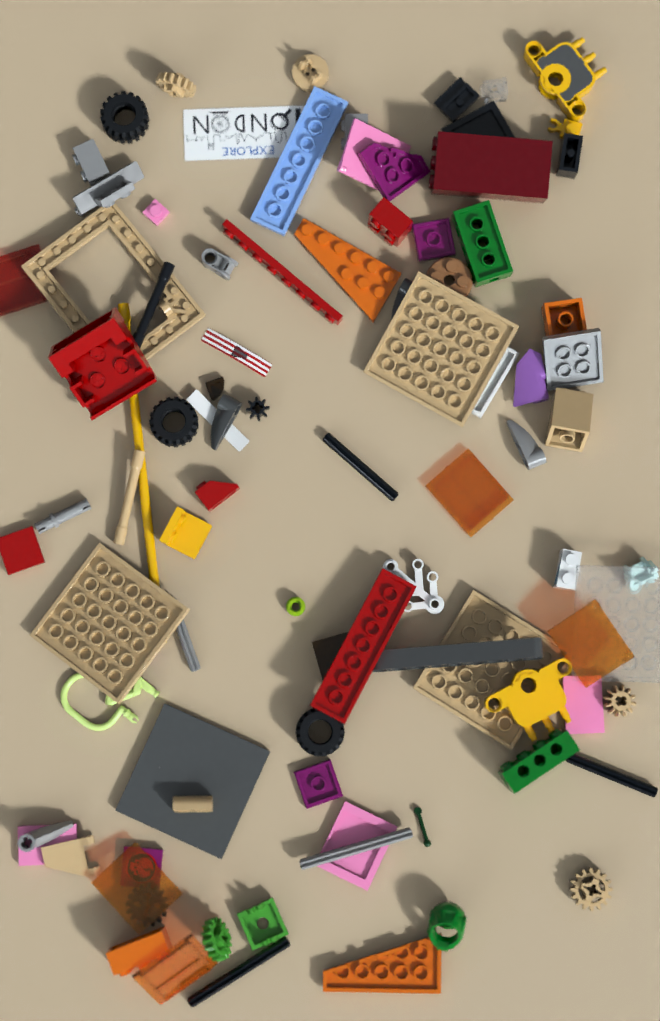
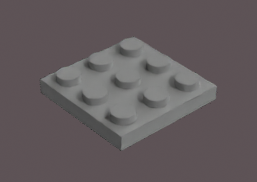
M599 328L542 337L547 391L555 390L556 387L571 388L604 382L601 330Z

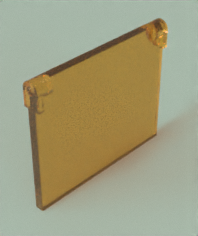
M597 599L592 600L586 606L548 630V633L564 657L570 661L573 670L586 688L634 658V654L621 638Z

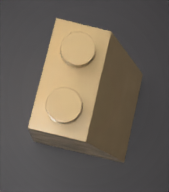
M556 387L552 398L545 446L578 452L583 451L590 433L594 394Z

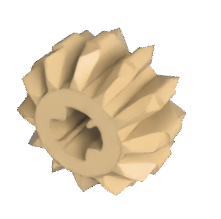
M613 685V691L610 689L606 690L610 696H603V699L609 702L603 706L611 707L608 713L611 714L615 711V717H619L620 712L623 717H626V710L630 713L633 712V709L629 706H636V702H631V699H634L636 695H629L632 689L628 688L625 690V685H620L619 689L616 685ZM622 697L623 700L621 701H624L623 704L617 705L616 702L618 701H616V698Z

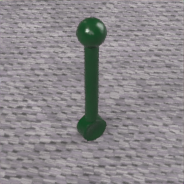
M416 807L414 813L417 815L425 840L424 846L429 847L431 841L427 837L421 817L422 810L420 807Z

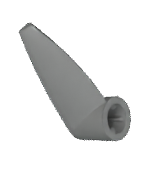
M507 420V426L526 468L530 470L546 463L543 450L537 445L532 436L514 421Z
M73 821L60 822L28 832L18 839V847L23 852H29L71 829L74 826ZM26 837H28V840H32L30 847L24 844Z

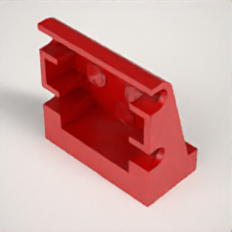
M116 307L53 345L48 359L60 376L67 379L70 390L82 407L88 409L91 420L157 382L153 369Z

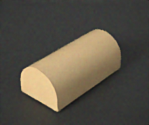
M173 796V811L175 813L212 812L213 796Z

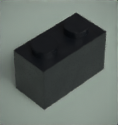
M564 133L561 140L556 176L575 179L578 173L583 136Z

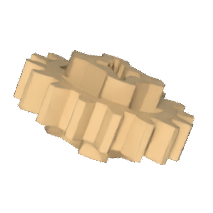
M160 72L155 81L159 88L172 97L192 98L197 89L190 79L178 72Z
M589 867L588 872L581 869L582 874L575 873L577 879L570 881L574 884V887L569 888L570 891L574 892L571 898H577L575 904L578 906L582 903V909L584 910L587 906H589L590 911L594 910V906L600 910V904L607 905L605 899L612 898L608 894V892L613 891V888L608 887L611 880H605L607 874L603 873L600 875L599 869H596L595 872H593L591 867ZM591 876L589 880L582 882L584 878ZM599 879L603 883L604 890L599 887ZM593 885L598 892L591 891L589 894V891L583 886L592 887ZM578 888L583 891V899L579 895ZM598 896L600 897V899H598L597 901L592 902L594 898Z

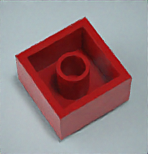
M383 197L370 212L368 224L374 233H380L384 237L383 239L387 244L398 247L411 232L413 220Z

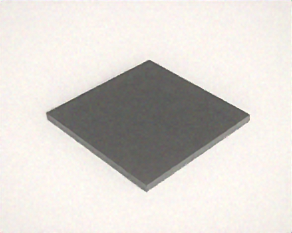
M164 703L115 811L222 859L270 751ZM173 796H213V811L175 813L173 811Z

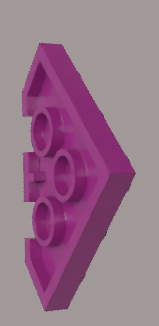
M372 143L357 153L382 197H385L388 201L393 200L431 172L421 155L406 153L403 150L392 147L388 148L378 143Z

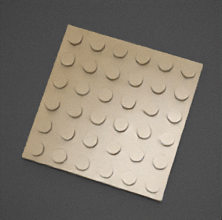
M418 271L363 372L455 424L464 427L519 326Z
M99 543L29 636L116 703L121 704L190 609Z
M473 590L439 645L542 638L543 659L426 668L416 681L413 689L512 750L523 733L524 727L519 726L513 721L507 708L498 712L487 711L484 707L485 698L511 684L513 676L518 671L524 669L536 671L557 659H568L572 651ZM564 662L558 663L557 669L559 672L565 664ZM525 678L521 683V688L524 692L530 693L534 688V683L530 678ZM491 698L488 702L491 709H496L498 706V701L495 698Z

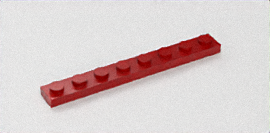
M228 219L225 220L222 224L223 233L229 239L234 238L239 242L237 245L246 252L248 250L253 254L252 258L259 264L263 262L267 266L266 269L275 276L277 274L282 278L280 281L289 288L291 286L296 290L295 294L302 300L306 298L310 302L309 305L318 312L320 310L324 313V318L329 323L338 325L343 320V315Z

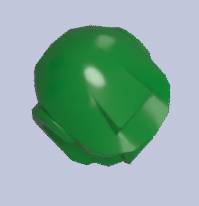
M451 901L439 903L431 910L427 933L437 950L448 952L449 949H453L463 939L466 924L464 911L460 906ZM435 927L456 929L457 933L451 937H443L435 931Z

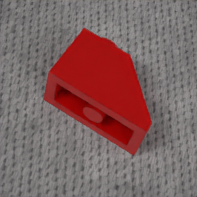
M210 480L207 483L206 481L200 483L196 487L197 491H195V494L210 512L240 488L237 484Z

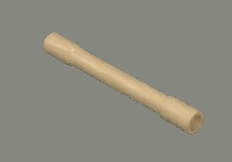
M134 449L121 514L114 535L113 543L124 545L127 526L145 451Z

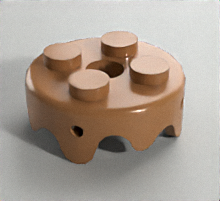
M453 257L441 258L435 261L427 271L426 275L465 297L469 295L473 278L469 267L461 260ZM451 276L454 279V284L446 285L444 278Z

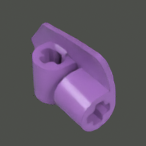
M529 349L516 364L513 407L549 400L541 353Z

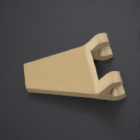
M93 835L41 847L44 865L47 868L85 877L101 875L100 865L88 868L84 846L95 843Z

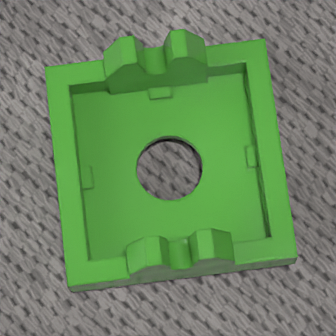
M273 897L237 913L252 950L267 946L269 943L276 942L279 938L289 934ZM266 918L269 922L268 927L260 929L257 926L258 919Z

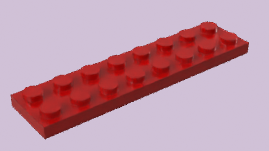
M382 568L310 704L311 707L342 724L346 723L417 586Z

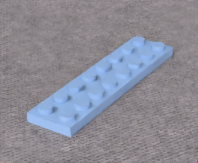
M314 86L250 221L285 236L348 106V101Z

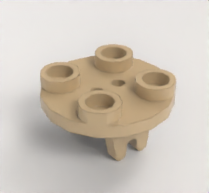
M306 54L295 61L292 68V78L300 89H303L305 92H312L314 86L322 88L327 83L329 67L320 56Z

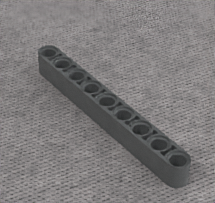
M542 638L383 650L372 672L543 659Z

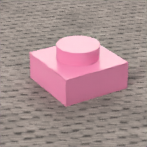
M154 199L142 213L153 224L158 226L169 214V210Z

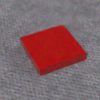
M33 526L0 537V553L8 575L45 563Z

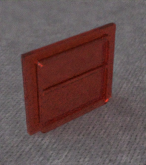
M39 244L0 256V317L48 301L21 268L24 263L41 252Z

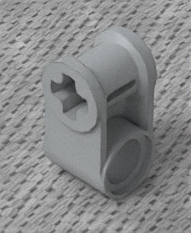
M207 248L202 252L203 266L215 272L218 276L230 280V274L234 267L238 266V262L212 248ZM213 255L215 260L209 263L205 261V257Z

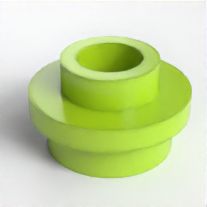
M299 597L290 598L286 604L287 612L292 616L301 615L305 610L304 601ZM294 603L299 604L300 607L298 610L292 609V605Z

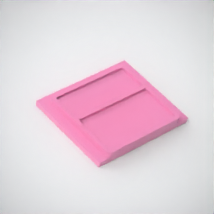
M345 801L320 853L394 832L398 826ZM389 845L318 865V867L368 891Z

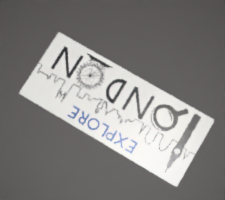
M305 105L184 109L185 161L280 158Z

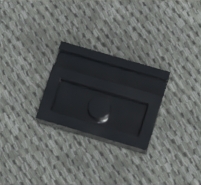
M462 77L457 79L434 102V105L452 123L480 96L467 82L465 83L462 80Z

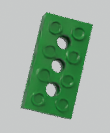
M484 201L453 211L451 218L467 265L471 271L475 288L510 277L513 269L490 201ZM472 224H478L480 229L473 228ZM482 241L486 244V246L481 247L479 246L478 242ZM484 259H490L493 264H486Z
M555 729L548 734V739H540L532 745L533 749L522 751L516 755L517 759L515 761H507L500 766L501 770L498 773L512 793H517L580 750L567 730ZM553 744H556L557 750L552 754L550 748ZM539 754L541 757L540 763L535 764L534 758L536 755ZM523 765L525 772L519 775L518 768Z

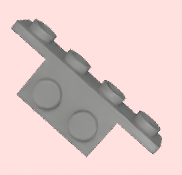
M133 161L75 195L72 199L80 214H84L97 205L108 208L114 205L117 199L128 197L131 191L135 189L133 184L143 179L144 175L138 163Z

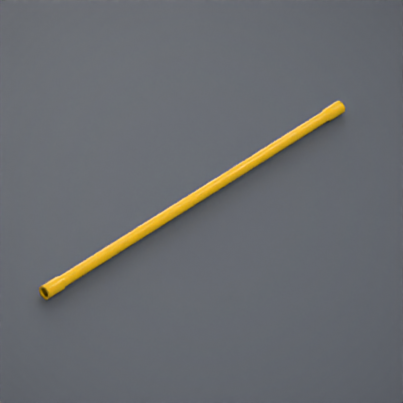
M129 303L118 304V311L124 318V323L131 333ZM137 393L129 398L134 448L144 451L139 397ZM144 457L138 484L149 580L160 587L146 460Z

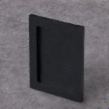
M494 100L441 129L442 132L515 138Z

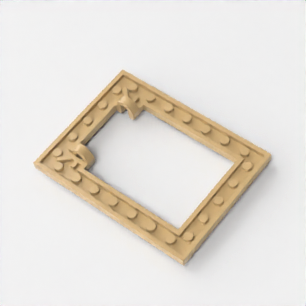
M116 204L108 208L100 207L21 266L73 333L89 324L90 321L50 273L51 269L108 227L155 284L158 281L159 273L164 264ZM173 274L163 291L165 298L157 305V308L164 312L167 320L145 336L140 348L147 360L205 317L203 310Z

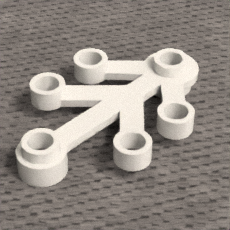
M415 559L412 562L415 582L398 568V563L395 560H386L383 568L417 586L412 596H419L424 600L423 602L415 603L409 601L411 609H405V612L427 609L431 614H438L443 610L444 601L438 596V574L435 571L427 574V581L430 583L429 595L423 588L422 568L424 563L421 559ZM416 561L421 562L420 568L414 566ZM389 563L394 564L393 570H388L387 565ZM430 574L436 575V579L434 581H431L429 579ZM432 601L438 602L437 608L431 606Z

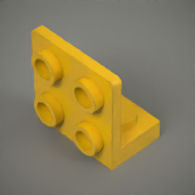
M177 506L159 541L195 559L212 525Z

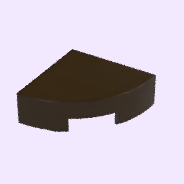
M220 377L205 383L211 401L216 400L224 390V378Z

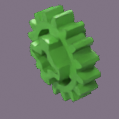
M221 918L208 919L204 922L205 925L202 926L204 932L201 933L204 937L202 939L203 946H205L204 950L208 951V957H212V961H224L231 954L230 947H232V944L230 943L231 935L228 933L229 929L225 928L226 923H222Z

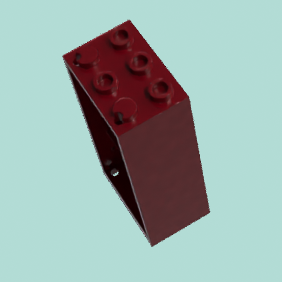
M438 131L437 136H434L432 140V151H435V156L432 155L430 170H433V175L429 177L428 189H432L431 194L544 203L548 199L553 141Z

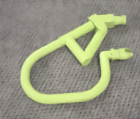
M79 673L70 676L61 689L60 699L65 711L90 730L102 731L108 729L115 724L122 714L123 717H126L132 723H138L133 720L134 717L139 721L138 716L124 706H120L105 723L94 724L85 719L69 705L67 700L70 686L76 680L84 678ZM140 677L124 700L141 694L142 689L153 695L154 698H157L160 692L144 680L143 677ZM106 695L105 705L117 704Z

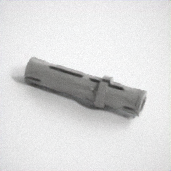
M87 498L55 514H49V517L34 523L38 533L41 534L53 527H59V524L92 508Z

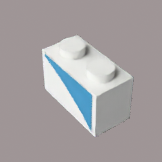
M568 549L560 550L553 588L567 591L576 590L582 552Z

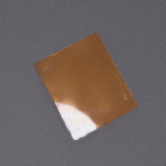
M469 449L449 466H446L440 474L426 485V488L470 538L514 500Z
M136 842L91 882L138 935L183 894Z
M190 934L136 972L132 977L161 1005L209 972L218 962L212 961V957H208V951L204 950L205 947Z

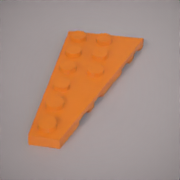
M303 218L294 236L374 323L402 273Z
M426 937L323 970V992L441 994V950H437L430 941V938Z

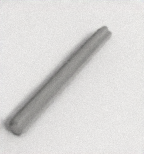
M404 828L300 859V867L302 870L410 839L413 837L411 828Z

